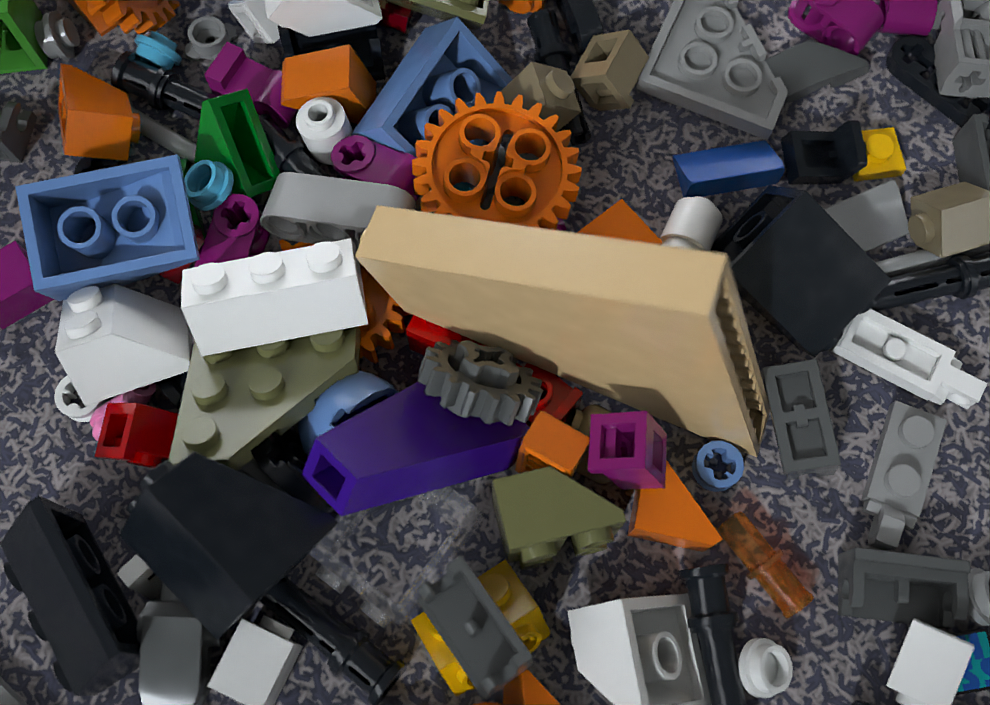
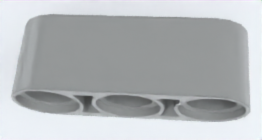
M283 172L278 175L260 218V223L266 231L290 241L316 244L324 241L333 242L351 238L358 250L361 235L368 227L377 205L414 210L416 205L414 198L408 192L388 184Z

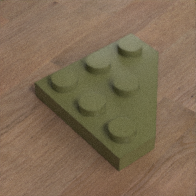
M359 326L207 356H201L194 340L169 460L175 466L195 451L238 471L253 459L251 450L274 431L279 435H283L314 409L316 405L314 399L338 380H342L348 375L359 373L361 341Z

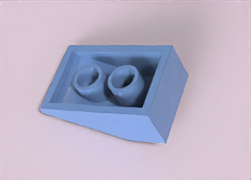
M177 154L15 186L34 291L57 301L66 300L75 291L88 286H97L99 289L112 284L125 286L200 260L181 160Z

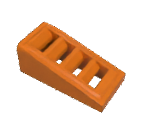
M540 411L523 437L515 471L523 473L551 466L572 479L589 445L590 438L550 414Z

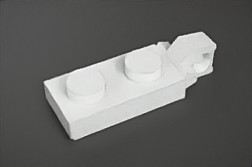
M872 309L858 314L843 329L841 339L834 345L831 351L924 400H930L939 405H942L948 399L965 409H969L970 406L980 401L988 384L960 370L963 363L954 357L956 351Z

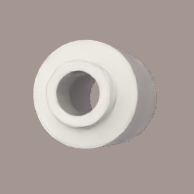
M317 97L307 101L299 109L296 116L297 129L311 156L322 164L333 165L331 161L333 147L342 139L351 136L353 132L343 106L333 98Z
M685 197L678 200L660 237L663 242L662 245L710 252L723 221L721 212L713 202L704 197Z

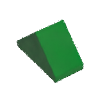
M246 88L202 102L194 163L201 160L223 163L233 173L234 181L231 192L233 194H244L251 198L273 189L280 170L276 165L273 152L249 91Z

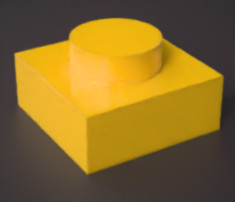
M894 127L862 131L863 140L866 144L867 165L852 175L854 182L901 176L906 171V166Z

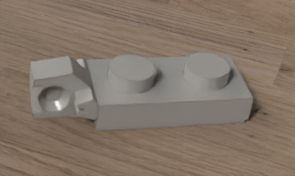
M896 400L889 405L861 499L864 500L862 512L874 516L867 537L868 545L883 551L892 548L896 549L903 529H914L917 518H920L947 422L946 419Z

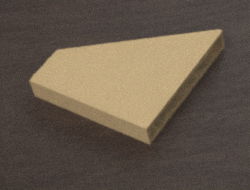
M376 206L368 227L361 235L355 257L405 312L488 347L494 348L499 346L512 353L513 357L640 411H648L652 416L709 440H722L731 443L740 452L758 457L770 409L727 254Z

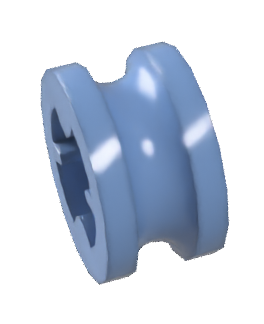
M722 440L711 441L705 444L694 456L692 462V472L697 483L704 489L713 492L725 491L731 488L742 477L744 471V461L739 450L731 443ZM713 453L721 454L722 463L731 465V473L726 471L721 476L723 480L715 479L713 469L704 467V459L710 461L714 457Z

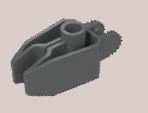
M162 582L161 599L147 601L145 608L140 612L137 622V640L141 644L139 694L144 705H204L211 690L207 686L212 678L210 672L212 647H223L227 631L216 640Z

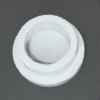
M753 638L748 641L743 647L739 658V675L747 692L755 697L771 698L788 688L793 674L792 661L788 652L768 638Z

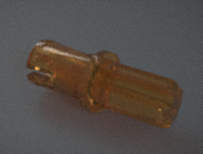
M741 511L736 512L721 523L718 527V533L749 570L746 577L749 580L753 578L757 580L783 612L782 614L786 619L798 613L814 599L812 593L806 590L781 557L784 552L781 549L775 551L745 513Z

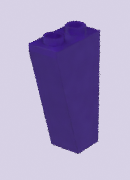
M416 382L317 436L301 476L340 516L508 470L517 461L523 437L530 427L517 419H514L512 425L507 426L501 421L487 424L481 417L476 416L461 417L451 412L447 407L440 405L442 397L427 395L424 392L426 385Z

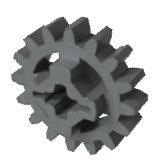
M451 340L450 345L440 341L435 342L434 348L427 347L419 370L418 382L426 385L424 392L427 395L442 397L440 405L447 407L454 414L466 418L469 416L481 417L487 424L501 421L510 426L513 424L514 419L524 423L527 422L530 415L534 416L543 392L540 389L542 381L532 377L533 370L531 368L517 366L518 359L513 357L512 353L499 346L494 348L482 346L470 340L461 342Z

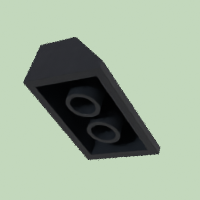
M41 496L30 500L0 542L8 559V562L4 563V571L10 583L18 591L24 592L32 608L28 612L30 625L40 639L49 642L57 658L53 662V670L60 684L68 692H74L75 696H95L140 668L141 644L138 643L136 633L138 620L83 515Z

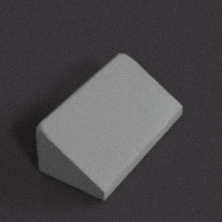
M894 179L824 209L865 252H869L909 234L907 216L899 188Z

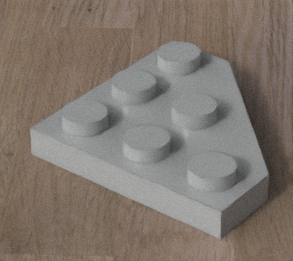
M674 0L649 52V58L637 79L635 90L768 140L781 112L788 90L781 78H775L765 60L767 55L765 48L751 23L746 25L737 9L739 1Z

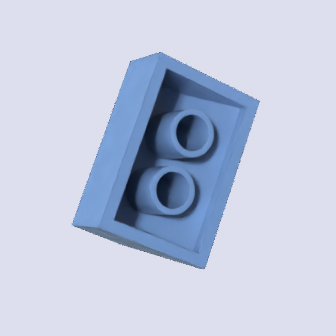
M457 16L423 30L353 130L351 136H365L371 141L398 152L409 153L418 158L415 148L416 140H426L424 135V125L426 123L439 126L438 110H446L454 116L456 99L460 98L470 108L474 106L475 94L478 92L484 97L486 104L493 103L497 91H501L513 79ZM474 139L469 142L481 146L484 140Z

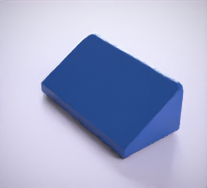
M766 140L678 154L672 157L683 198L704 197L778 184L785 172L782 160Z

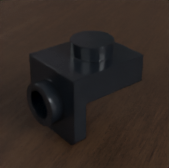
M848 120L833 132L790 131L780 139L788 184H839L867 165L866 144L863 140L858 120Z

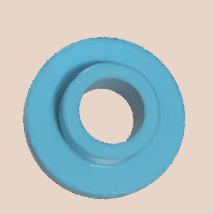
M150 31L148 37L137 34L134 42L138 46L134 53L140 56L141 61L159 68L169 67L172 69L174 64L180 65L182 57L175 52L177 44L155 31Z
M201 160L195 163L188 170L184 178L190 203L202 211H209L221 205L231 194L234 178L230 168L221 162H212L210 160Z

